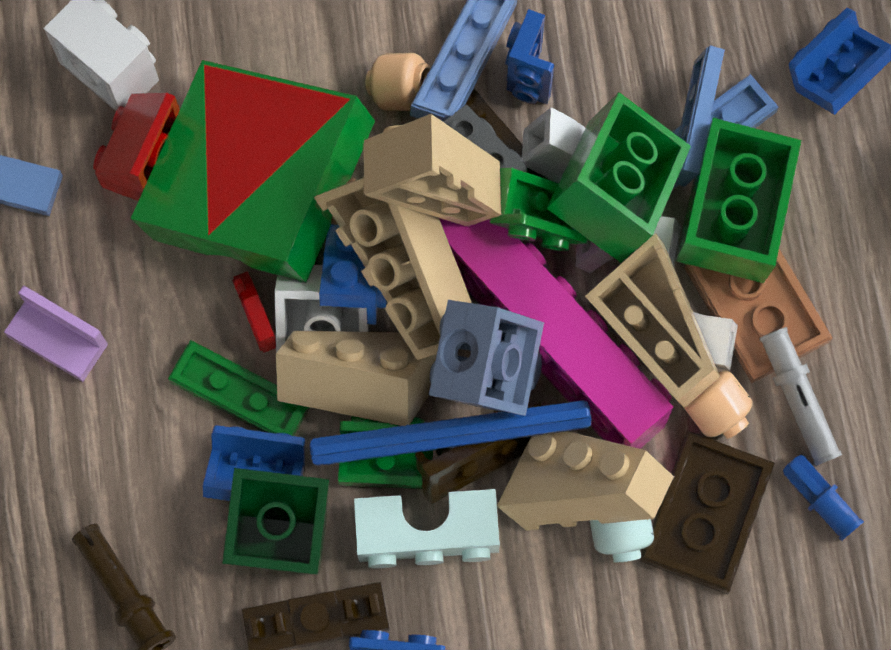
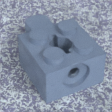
M448 300L445 314L440 321V341L436 361L430 370L431 386L429 395L475 407L526 416L530 392L536 387L541 375L542 360L539 347L544 322L498 307ZM458 350L471 351L470 357L458 356Z

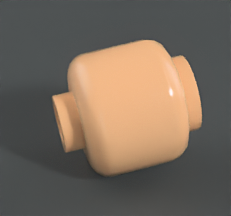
M416 53L383 54L375 60L372 69L366 75V90L373 97L376 105L382 110L410 111L411 104L431 66Z
M721 371L718 372L720 378L684 409L705 436L715 437L723 433L726 439H729L741 432L749 424L745 416L750 412L753 402L731 372Z

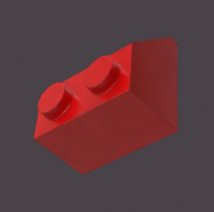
M169 93L131 94L126 106H120L117 109L111 127L114 132L108 145H102L99 148L93 164V169L96 170L95 175L102 188L139 201L180 111L174 95Z

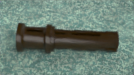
M95 523L85 527L86 532L94 543L93 546H91L81 531L77 532L73 536L72 542L78 547L116 607L115 621L117 625L127 629L138 650H164L174 642L176 635L173 630H166L153 609L155 602L152 597L139 593L134 582L101 532L100 526Z

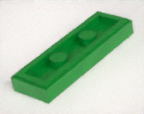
M192 340L189 341L168 377L171 384L262 432L286 433L295 436L310 407L278 401L276 384Z

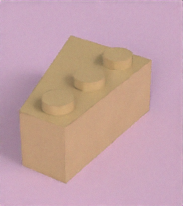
M429 114L404 125L386 127L383 133L364 140V195L464 226H470L501 215L500 161L433 114Z
M654 234L585 295L684 408L720 378L665 245L657 234Z
M293 331L276 353L277 400L400 426L410 425L429 396L431 386L430 370L436 361L437 355L417 360L400 332Z
M568 431L531 436L497 507L526 531L539 530L540 525L556 523L563 527H573L577 525V521L598 520L601 524L654 519L674 476L643 449Z

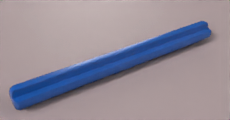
M581 400L527 408L526 416L496 412L313 438L310 441V454L313 464L322 466L585 429L591 426V413L588 402Z

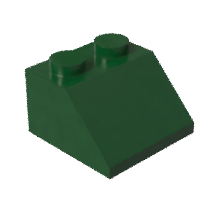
M234 468L222 564L318 575L321 567L326 526L329 479Z

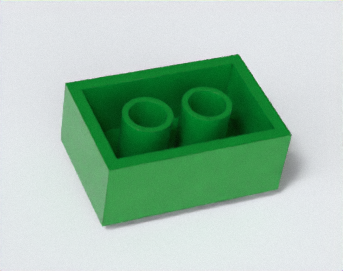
M618 92L588 122L547 209L622 263L653 236L691 146Z
M712 118L708 127L699 173L693 180L675 261L764 283L776 266L802 140Z

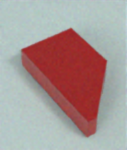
M248 271L234 276L232 282L260 351L265 353L275 349V335Z

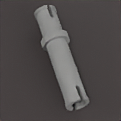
M784 327L759 339L763 343L775 371L776 377H773V381L776 386L781 385L795 421L814 460L813 463L817 466L841 456L842 453L838 449L823 410L806 374L810 372L807 364H801L788 335V329Z

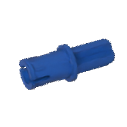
M799 455L785 466L783 475L810 504L807 509L810 512L815 509L835 531L841 541L864 522L835 491L838 486L836 484L831 486L805 456Z

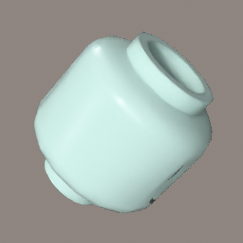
M651 519L601 524L598 520H590L596 551L602 554H612L614 562H627L641 558L640 549L648 547L654 540Z

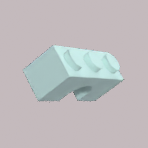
M496 489L448 492V517L440 527L431 531L417 530L408 524L403 516L401 495L354 498L359 562H368L369 568L379 569L395 567L397 559L415 558L416 565L441 564L444 562L443 556L462 555V561L464 562L490 560V553H499L500 547Z

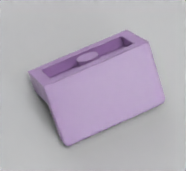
M23 285L18 294L24 303L4 333L8 338L83 382L108 345L103 335L95 327Z

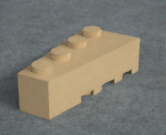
M364 177L315 196L314 198L322 211L329 209L338 223L339 228L336 230V233L345 247L351 245L362 261L365 268L361 272L370 287L373 285L377 287L386 299L387 305L384 309L415 358L420 360L437 355L440 341V321L445 314L448 300L472 303L440 219L365 196Z

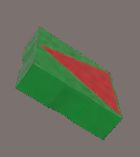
M202 60L130 219L154 241L204 255L231 257L247 264L251 268L307 283L332 221V214L329 209L322 211L314 197L347 184L364 149V140L368 139L375 120L355 95Z

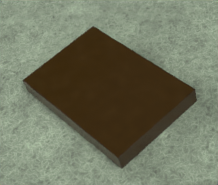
M687 430L671 473L674 478L652 525L654 540L651 545L644 548L639 562L728 595L775 463Z

